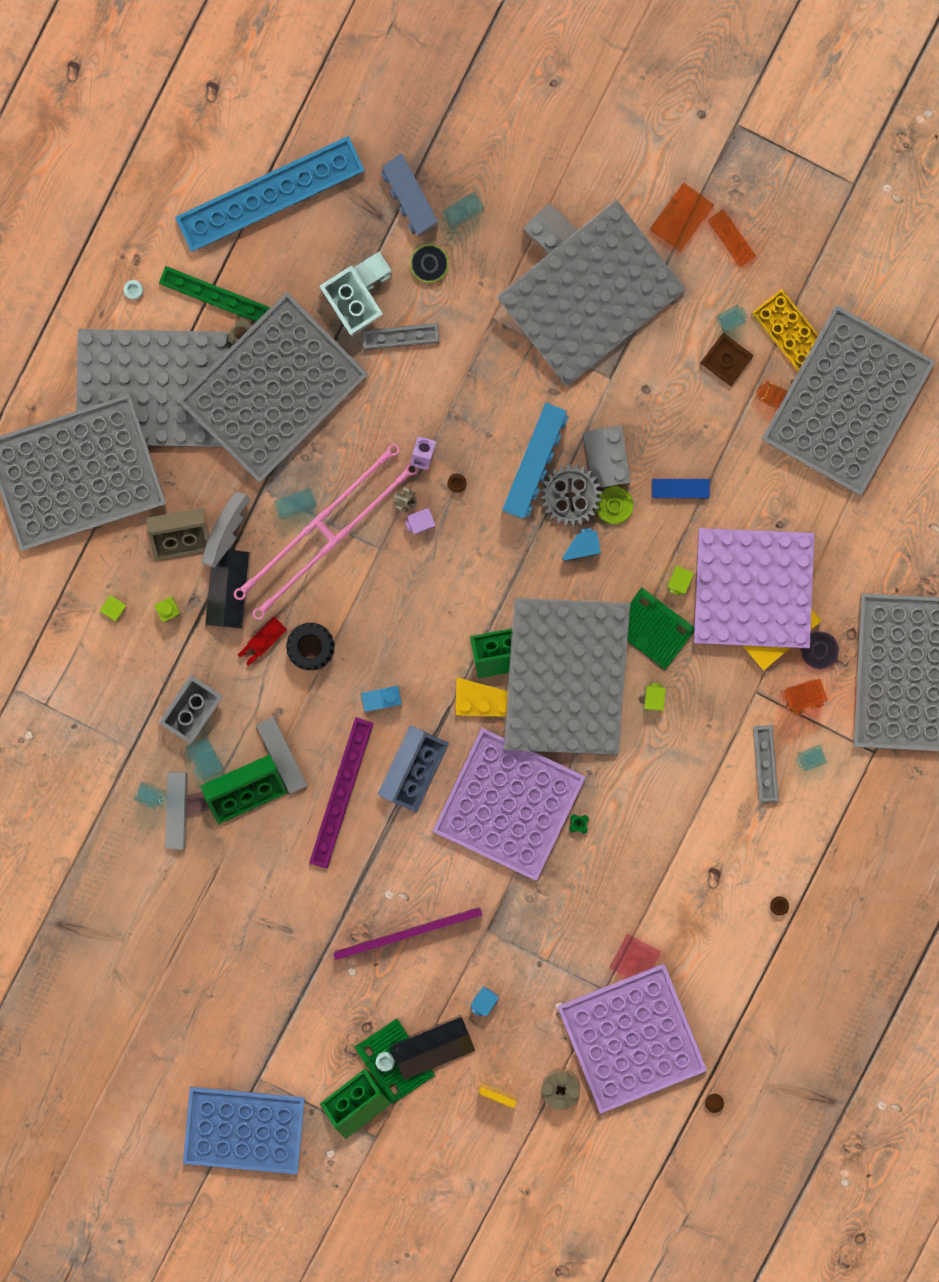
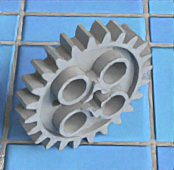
M567 464V469L561 465L560 472L557 469H553L554 476L548 474L547 476L550 481H543L547 487L541 488L545 495L540 498L546 499L542 506L549 507L546 513H553L551 519L558 517L557 523H561L564 520L565 526H568L570 521L572 526H576L577 520L580 524H584L583 518L590 521L589 514L595 516L594 508L600 509L597 502L603 501V499L598 498V495L602 494L603 491L597 490L601 484H595L598 477H591L593 471L585 473V466L579 470V464H575L574 469H572L571 464ZM569 478H572V488L570 487ZM579 479H582L585 483L582 490L576 487V482ZM560 481H563L566 485L565 490L562 492L557 488V484ZM571 489L572 492L576 494V496H574L573 498L568 497V493H571ZM581 498L586 501L584 509L578 507V500ZM561 500L567 502V508L564 511L559 508ZM572 502L574 506V512L571 511Z

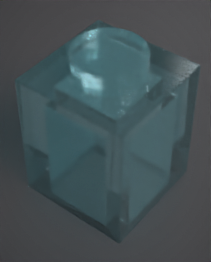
M736 305L718 314L716 318L723 332L727 333L745 324L747 314L743 307L739 308Z
M819 744L797 752L799 756L796 757L799 768L803 767L804 771L827 763Z

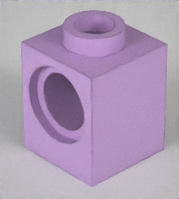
M417 437L410 465L429 470L436 441Z
M429 508L407 516L408 521H405L408 531H413L414 535L435 527Z

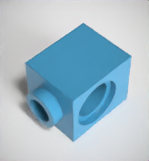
M482 986L470 1004V1007L473 1008L471 1011L479 1017L482 1015L487 1017L499 996L485 986Z

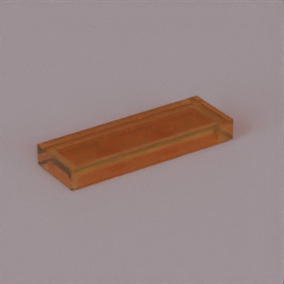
M724 209L707 220L739 267H742L756 257Z

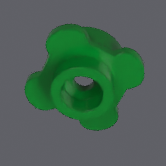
M572 814L570 816V832L587 833L589 817L587 815L577 816Z

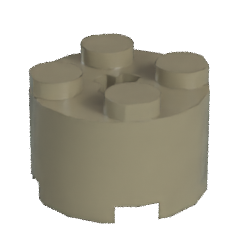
M555 1069L546 1075L542 1084V1096L550 1107L556 1110L568 1109L578 1101L580 1082L572 1071ZM557 1086H560V1087L565 1086V1087H566V1088H564V1091H565V1092H563V1093H562L561 1091H560V1092H557V1090H558V1087H557Z

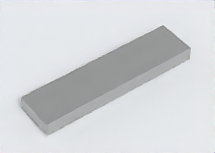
M438 323L362 330L364 350L440 343Z
M272 717L256 725L289 793L291 794L307 786L275 718Z
M773 725L753 726L759 803L779 801Z
M167 772L165 848L186 849L188 773Z

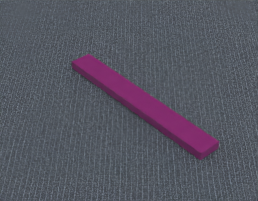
M355 717L309 861L310 864L325 869L328 868L374 724L373 722Z
M479 907L334 951L333 955L335 960L482 916V911Z

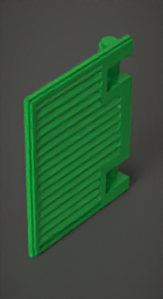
M641 587L630 602L627 641L666 670L695 632V627ZM642 597L650 602L647 608L639 602ZM679 625L686 630L684 635L676 630Z
M397 1018L354 1046L392 1104L435 1076L432 1069L404 1080L396 1058L394 1067L390 1071L384 1072L377 1068V1056L381 1052H389L394 1056L390 1044L409 1036ZM368 1045L374 1052L370 1056L364 1050ZM393 1084L399 1090L396 1094L390 1089V1086Z

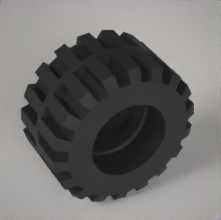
M304 623L298 625L288 635L286 652L290 661L298 668L310 671L318 670L327 665L332 659L335 651V642L327 628L317 623ZM307 635L316 636L322 644L321 652L314 658L303 656L299 650L301 639Z

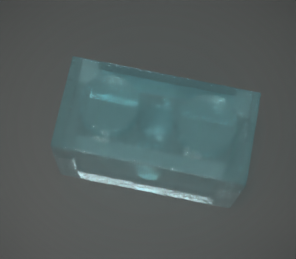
M474 191L444 209L442 215L451 230H454L485 211V207Z
M311 488L274 501L281 520L318 507Z
M207 736L185 747L187 751L184 753L189 762L193 761L196 767L193 770L198 779L202 778L204 781L225 770Z
M143 781L133 800L156 809L158 806H163L167 797L164 794L166 790Z

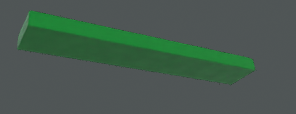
M165 266L158 283L255 323L271 308Z

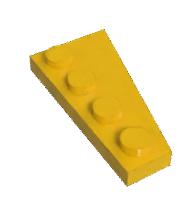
M457 677L456 715L506 717L508 691Z

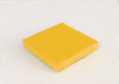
M483 1082L480 1083V1095L515 1108L517 1103L516 1096Z

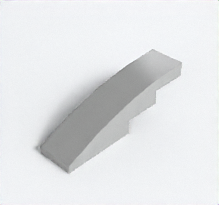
M235 492L224 507L207 542L201 561L203 565L215 567L237 539L233 532L243 521L244 518L240 513L251 500L246 494Z

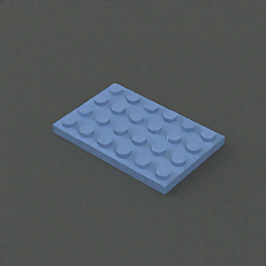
M190 1086L183 1164L298 1174L305 1097Z

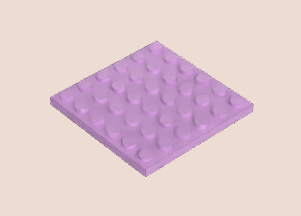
M699 528L694 643L810 648L815 533Z
M481 728L432 832L537 881L586 776L533 751L504 750L503 737Z
M664 963L557 1006L600 1114L707 1071Z

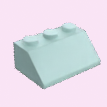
M352 265L320 285V289L351 337L383 315Z

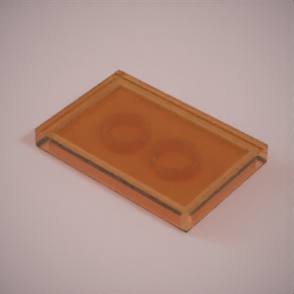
M683 182L649 230L681 252L714 204Z

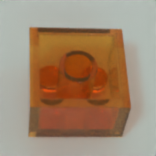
M820 678L780 690L787 712L793 713V715L806 712L805 708L810 706L811 709L824 706L823 702L828 701Z

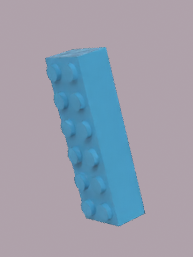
M545 402L502 512L522 520L524 517H529L533 507L529 505L531 499L536 500L540 490L537 484L539 481L543 482L547 472L544 467L546 463L550 464L554 452L551 451L553 445L557 446L562 434L558 433L560 427L565 428L569 416H566V410Z

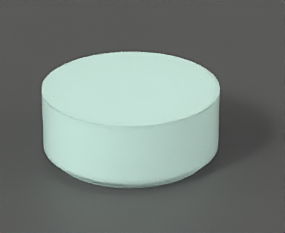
M130 280L124 286V294L131 300H137L143 294V286L136 280Z
M381 1052L377 1056L376 1066L379 1070L387 1072L394 1067L395 1058L391 1053Z

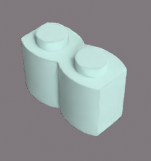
M380 251L354 267L368 291L375 288L373 284L380 281L383 283L391 277L389 274L392 273Z

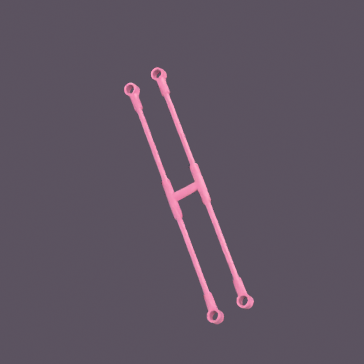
M396 444L389 445L387 451L377 459V462L335 502L316 516L302 530V533L253 579L251 578L241 588L234 591L236 599H244L246 593L256 584V581L316 527L329 540L320 550V553L271 599L269 598L263 605L252 611L253 618L262 619L264 613L323 555L325 556L329 553L330 550L350 533V530L393 489L401 485L410 475L416 474L417 467L413 466L414 472L410 473L408 468L411 465L408 464L405 467V471L395 479V482L336 536L324 525L322 521L332 513L331 511L380 465H383L390 457L398 454L399 447ZM392 446L396 448L395 453L390 452ZM238 590H241L243 592V596L241 598H238L236 596V592ZM260 610L261 616L256 617L255 611Z

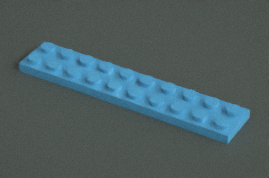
M349 136L186 211L175 218L190 251L194 252L365 172Z

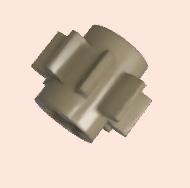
M403 487L402 491H397L393 498L396 504L395 508L406 513L408 509L412 510L417 504L416 492Z

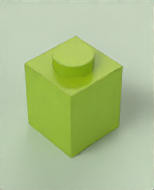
M676 565L667 584V587L670 588L669 592L680 596L681 593L686 594L694 573Z
M172 596L154 605L162 622H167L182 614Z
M650 682V686H646L644 709L664 711L666 688H663L661 683Z

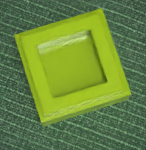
M110 595L100 611L116 622L127 605Z

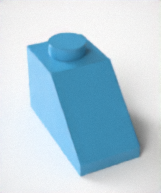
M592 528L580 530L581 534H577L563 555L562 560L566 561L600 554L601 550L597 531H592Z
M399 686L361 693L365 712L402 705Z

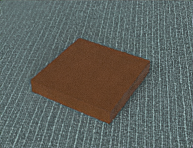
M722 333L700 364L731 386L754 355L725 333Z

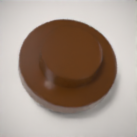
M453 474L449 477L447 484L452 492L459 493L466 488L467 482L463 475Z
M782 896L774 897L770 902V909L775 915H784L789 910V902Z
M710 1094L705 1099V1107L712 1113L720 1112L724 1107V1100L719 1094Z

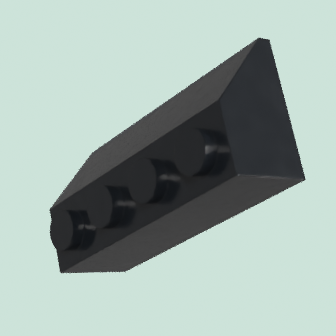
M228 550L215 567H211L205 625L244 629L247 593L244 599L238 600L234 597V591L241 588L248 581L251 552ZM238 590L236 592V596L238 598H241L243 596V592L241 590Z
M461 1015L390 1044L404 1080L475 1051Z

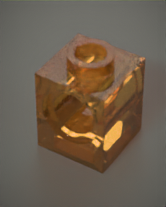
M767 380L764 384L760 383L756 391L759 394L757 399L778 409L787 390Z

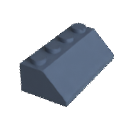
M399 154L382 166L383 172L381 176L385 183H390L392 189L389 191L393 199L399 200L401 206L398 208L402 216L408 217L410 223L407 225L411 233H416L419 237L438 227V221L403 154Z
M410 725L378 795L417 812L449 743Z

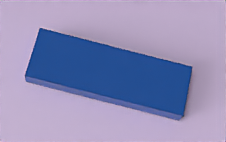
M652 479V498H710V479Z

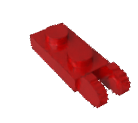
M273 616L247 642V645L238 653V656L240 658L243 657L252 648L256 653L246 662L250 666L288 629Z

